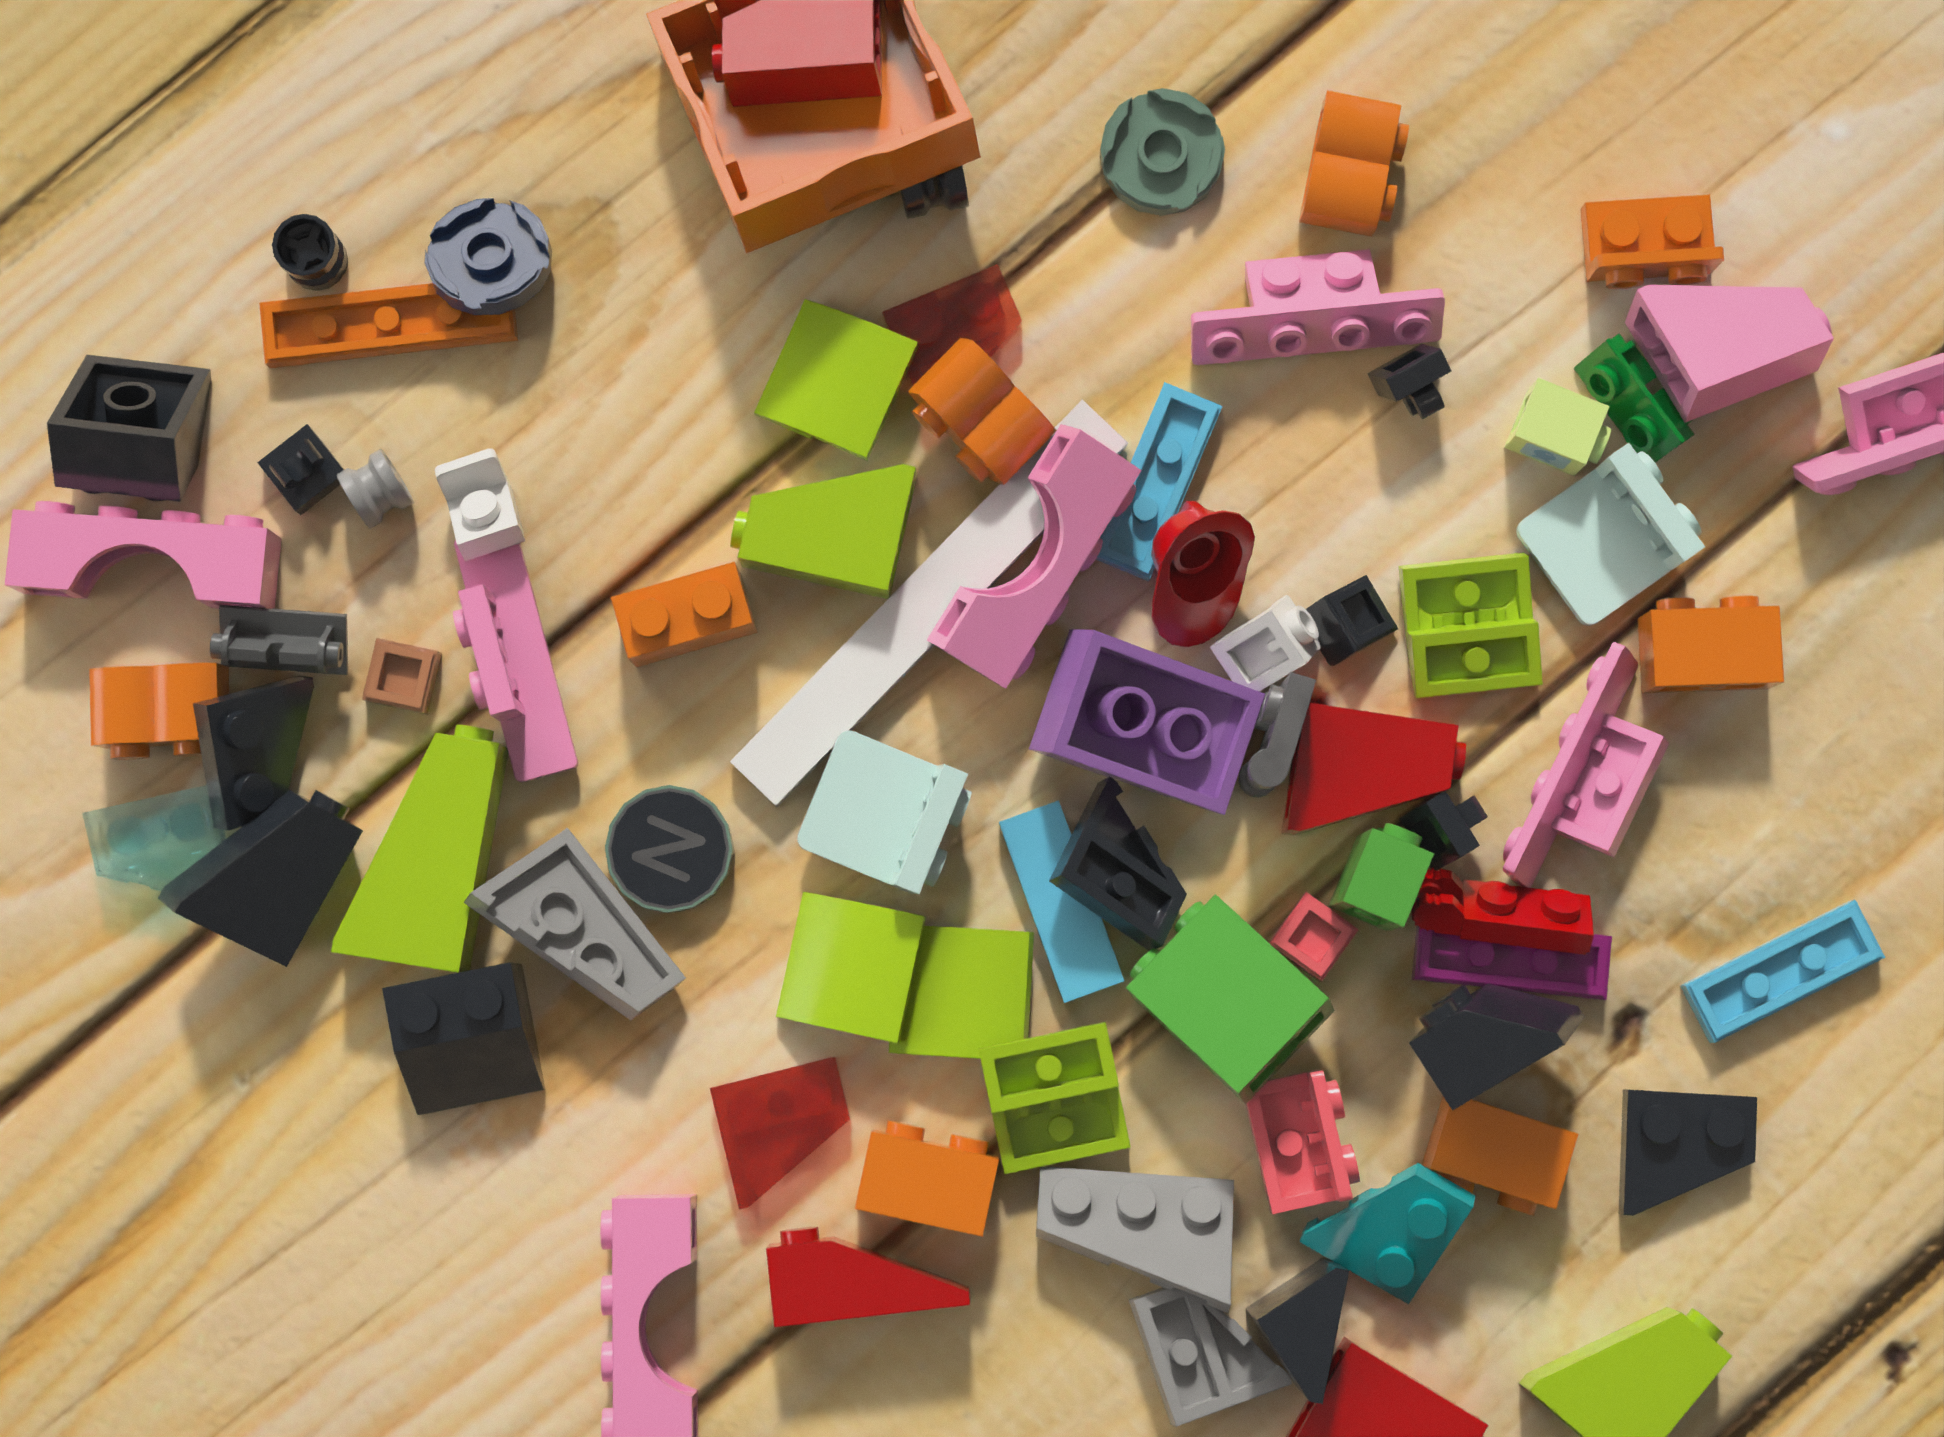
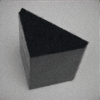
M1323 1258L1246 1307V1310L1295 1386L1310 1402L1323 1404L1349 1270L1340 1264Z

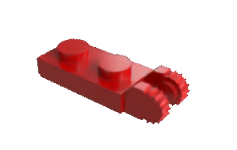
M1434 868L1427 870L1411 909L1412 921H1415V926H1419L1420 930L1426 929L1427 932L1434 930L1435 933L1460 936V939L1586 955V952L1590 953L1594 938L1590 895L1576 894L1564 889L1544 890L1513 886L1500 881L1481 882L1465 879L1461 881L1452 870L1440 869L1435 871Z

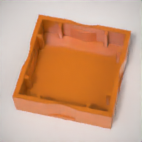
M678 0L646 13L660 54L746 254L981 158L973 117L939 45L933 41L919 20L914 0H881L882 96L738 107L732 106L725 82L716 83L714 79L712 46L714 44H722V18L760 0Z

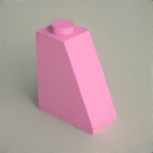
M1647 285L1637 289L1625 320L1626 326L1685 423L1818 371L1834 339L1827 316L1820 308L1813 306L1803 288Z

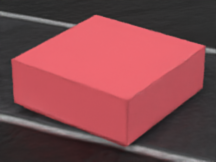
M1305 892L1269 943L1285 958L1317 981L1322 982L1359 929Z

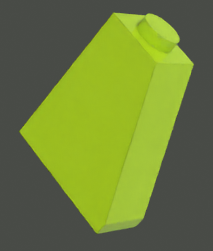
M901 464L753 495L748 512L738 511L736 514L730 547L739 549L738 559L744 568L889 599L917 481L916 467Z
M1665 1307L1528 1372L1519 1384L1580 1437H1666L1731 1359L1732 1355L1717 1343L1722 1337L1723 1332L1697 1310L1692 1308L1685 1316L1682 1312Z

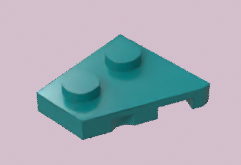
M1417 1163L1394 1175L1386 1186L1370 1188L1349 1201L1347 1208L1329 1218L1320 1221L1317 1217L1307 1222L1299 1242L1409 1304L1473 1209L1476 1195Z

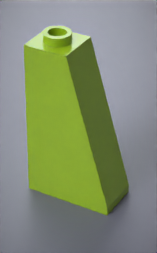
M456 725L454 735L435 733L333 938L331 952L457 973L470 970L480 914L463 902L472 891L486 883L508 758L507 747L501 743L492 742L494 731L474 726Z

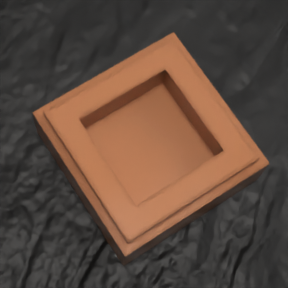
M376 638L362 700L428 715L442 653L432 649Z

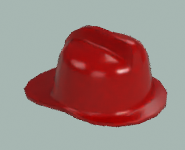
M1185 501L1181 511L1171 516L1157 531L1151 550V557L1158 573L1152 600V621L1157 633L1171 645L1191 647L1203 644L1219 634L1233 618L1241 598L1247 567L1255 541L1251 523L1241 514L1225 510L1215 512L1206 509L1196 501Z

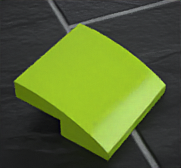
M805 299L754 414L811 440L816 438L868 461L917 352L918 342L856 316Z
M1522 552L1398 566L1407 652L1413 691L1416 698L1543 685L1539 623L1533 618L1529 556Z
M803 892L776 1017L900 1043L926 916Z
M925 926L900 1043L889 1042L888 1053L980 1059L978 1048L1028 1038L1034 932Z
M1106 1022L978 1048L1004 1174L1131 1148Z

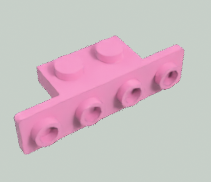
M1368 249L1245 262V283L1250 307L1196 312L1191 315L1192 362L1194 365L1436 342L1442 337L1445 298L1442 289L1439 288L1380 294L1371 252Z
M1944 353L1839 387L1850 446L1794 464L1793 471L1795 479L1814 492L1834 495L1853 489L1857 485L1856 481L1876 474L1895 475L1913 469L1918 460L1936 454L1944 455Z
M455 540L454 547L465 589L458 591L462 609L453 611V618L462 647L472 646L478 670L470 672L469 679L478 708L480 710L488 708L490 715L501 722L514 776L517 781L524 783L575 769L578 766V759L521 543L465 561Z
M1613 642L1606 657H1599L1593 664L1586 683L1588 694L1578 714H1571L1562 727L1559 736V747L1561 749L1550 771H1543L1535 782L1531 794V804L1533 805L1523 827L1515 828L1505 844L1503 872L1519 886L1531 888L1557 834L1615 857L1667 750L1669 742L1664 736L1614 717L1638 668V662L1626 646Z

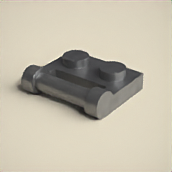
M1291 672L1280 686L1272 684L1269 692H1265L1254 727L1265 731L1259 751L1241 768L1238 777L1240 788L1245 794L1258 798L1266 796L1285 780L1316 683L1315 679Z

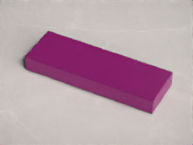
M1416 926L1411 980L1483 987L1489 983L1520 992L1607 1000L1612 936L1594 934L1590 953L1586 952V955L1465 940L1460 939V936L1435 933L1434 930L1427 932L1426 929L1420 930V927Z

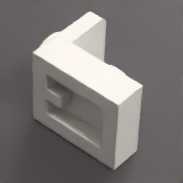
M486 449L438 465L435 468L437 482L447 500L456 543L465 561L525 541L512 487L494 449Z
M1285 595L1277 600L1268 610L1218 639L1210 648L1232 682L1260 692L1305 665L1321 648V645L1317 639L1319 633L1312 616L1302 606H1295L1292 599Z

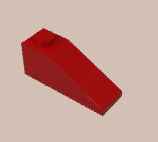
M818 1227L780 1231L781 1242L771 1243L766 1247L774 1327L970 1305L971 1302L970 1289L967 1285L835 1236L820 1238Z

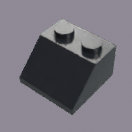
M86 355L47 422L55 487L78 489L90 494L111 493L144 497L151 501L170 500L181 502L199 465L211 385L210 369Z
M509 962L382 988L393 1051L417 1115L546 1090L522 964Z
M1488 983L1470 994L1467 987L1462 985L1433 1003V1008L1419 1018L1424 1027L1409 1044L1453 1111L1565 1045L1585 1016L1576 1005Z

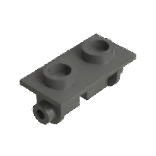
M229 605L219 606L220 634L213 633L211 637L210 656L212 659H221L222 665L239 668L337 675L348 674L347 614Z

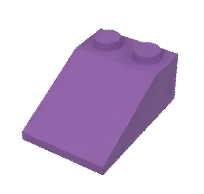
M1069 629L1029 750L1225 815L1265 693L1096 630Z

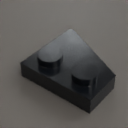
M295 676L193 703L214 828L229 831L242 827L289 791L314 689L313 677Z

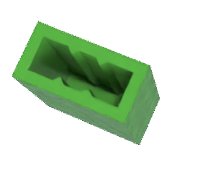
M1215 894L1205 905L1199 901L1185 911L1174 928L1178 933L1161 951L1153 948L1140 958L1131 970L1130 976L1133 980L1126 989L1138 1004L1243 1103L1247 1104L1335 1010L1329 997Z

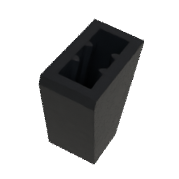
M289 790L164 886L158 899L174 913L287 967L363 830L345 819L350 808L334 798L315 790L309 800Z

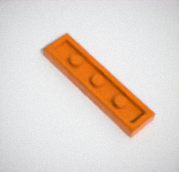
M433 283L259 302L265 364L269 368L518 341L515 309L500 315H472L452 308L436 293Z

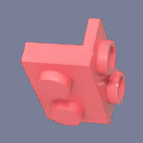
M1317 1069L1269 1080L1246 1104L1270 1213L1277 1214L1331 1201L1343 1202L1352 1200L1350 1184L1360 1182V1176L1352 1145L1341 1146L1335 1120L1345 1118V1111L1337 1081L1326 1082L1323 1070Z

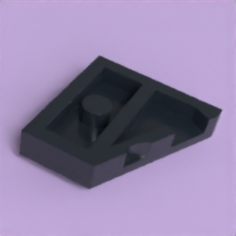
M1109 776L1097 783L1049 882L1148 951L1153 948L1157 949L1164 945L1187 893L1172 869L1161 861L1158 854V846L1146 827L1143 825L1138 829L1135 828L1116 797L1123 790L1118 782Z
M1623 1089L1618 1214L1634 1216L1754 1163L1756 1156L1757 1097Z

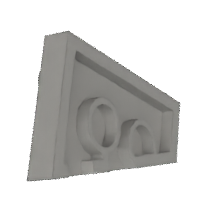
M568 828L472 891L463 902L629 1020L634 1019L670 993L686 978Z
M1040 1167L1036 1237L1108 1266L1112 1263L1149 1277L1150 1282L1171 1291L1175 1287L1207 1300L1206 1305L1226 1313L1229 1312L1231 1305L1234 1180Z

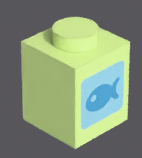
M1537 378L1526 392L1504 448L1575 476L1588 461L1597 464L1601 458L1611 434V428L1602 425L1610 406Z

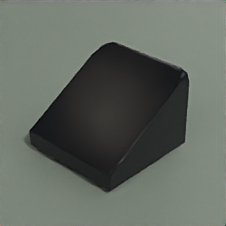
M1367 575L1322 597L1306 609L1316 623L1319 633L1317 639L1321 645L1320 651L1330 666L1343 662L1398 630L1397 625Z

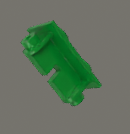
M1619 333L1612 339L1609 338L1573 368L1585 383L1589 393L1598 402L1610 406L1607 412L1608 416L1622 433L1625 441L1630 443L1636 453L1643 451L1656 463L1695 435L1688 425L1693 420L1686 423L1683 421L1664 387L1653 395L1646 388L1645 385L1657 376L1636 348V343L1633 340L1626 342Z

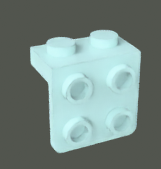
M1630 443L1614 452L1596 469L1524 518L1516 529L1517 537L1578 621L1586 626L1598 623L1661 577L1705 548L1698 537L1702 531L1694 515L1683 504L1678 503L1674 505L1660 486L1664 480L1656 463L1645 452L1640 451L1636 453Z
M845 731L838 736L798 832L797 842L802 849L908 893L919 895L923 884L933 887L942 871L947 851L938 847L947 825L950 824L958 827L965 814L972 794L971 791L963 788L968 773L946 764L936 766L855 731Z

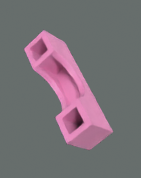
M1061 424L1028 476V480L1039 496L1044 513L1043 538L1034 560L1018 577L1003 585L984 589L960 586L927 641L1006 689L1012 679L1015 680L1021 677L1030 666L1035 655L1033 644L1045 625L1053 624L1063 613L1069 600V594L1066 591L1079 570L1085 571L1099 555L1103 544L1100 537L1112 517L1120 516L1132 502L1136 493L1134 482L1142 470L1081 429Z
M37 501L35 511L15 509L12 511L5 586L20 593L87 599L97 580L114 564L136 555L158 554L173 558L182 567L189 578L196 600L211 608L219 609L220 605L275 609L282 538L268 528H263L264 520L260 518L226 515L224 525L200 523L201 516L199 514L165 510L162 511L161 520L137 519V510L119 506H99L98 516L74 514L75 506L52 501Z
M696 1194L619 1195L612 1198V1210L602 1211L600 1227L602 1249H612V1276H603L601 1282L602 1315H612V1342H603L601 1375L603 1382H613V1408H603L601 1437H698V1390L677 1381L659 1365L650 1349L646 1334L648 1306L659 1284L670 1273L691 1264L697 1259Z

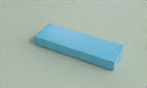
M1164 382L1131 460L1133 465L1142 470L1134 482V485H1136L1135 496L1128 508L1120 516L1112 517L1100 537L1103 544L1095 560L1148 582L1150 581L1155 569L1151 557L1153 539L1159 528L1171 516L1179 512L1223 406Z
M1059 800L1000 821V829L1063 1003L1124 982L1102 918L1049 882L1071 837V832Z
M1851 900L1680 985L1709 1043H1716L1886 957L1856 900Z

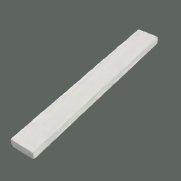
M1083 400L1055 427L1058 430L1062 424L1081 429L1118 455L1128 444L1121 435ZM1055 433L1005 485L999 484L730 761L776 807L832 751L838 736L845 731H852L934 646L927 639L959 587L990 588L1044 533L1042 504L1034 487L1028 480V476Z

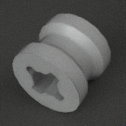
M382 449L372 453L369 456L368 464L358 470L347 468L337 474V478L347 497L370 529L380 524L384 513L394 507L405 509L414 504V500L405 483Z

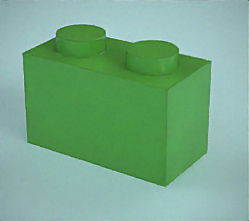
M1386 823L1384 828H1372L1356 837L1328 907L1385 931L1404 927L1434 853L1419 847L1422 840L1421 836L1390 823Z

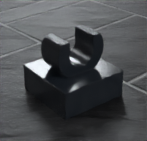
M1421 343L1367 374L1378 396L1395 402L1403 399L1405 406L1412 416L1418 413L1421 419H1425L1445 407L1442 397L1433 382L1452 371L1440 348Z
M308 424L257 462L292 508L300 515L304 514L340 486L337 474L345 470Z
M1444 791L1399 819L1407 830L1422 837L1419 845L1420 848L1434 853L1429 867L1437 871L1480 846L1470 828L1488 816L1475 795L1455 806L1447 792Z

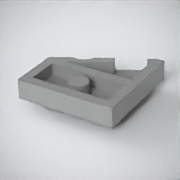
M1162 1287L1129 1299L1171 1425L1175 1427L1292 1384L1289 1374L1281 1366L1276 1365L1251 1340L1252 1337L1234 1319H1230L1223 1311L1206 1305L1207 1300L1175 1287L1173 1291Z

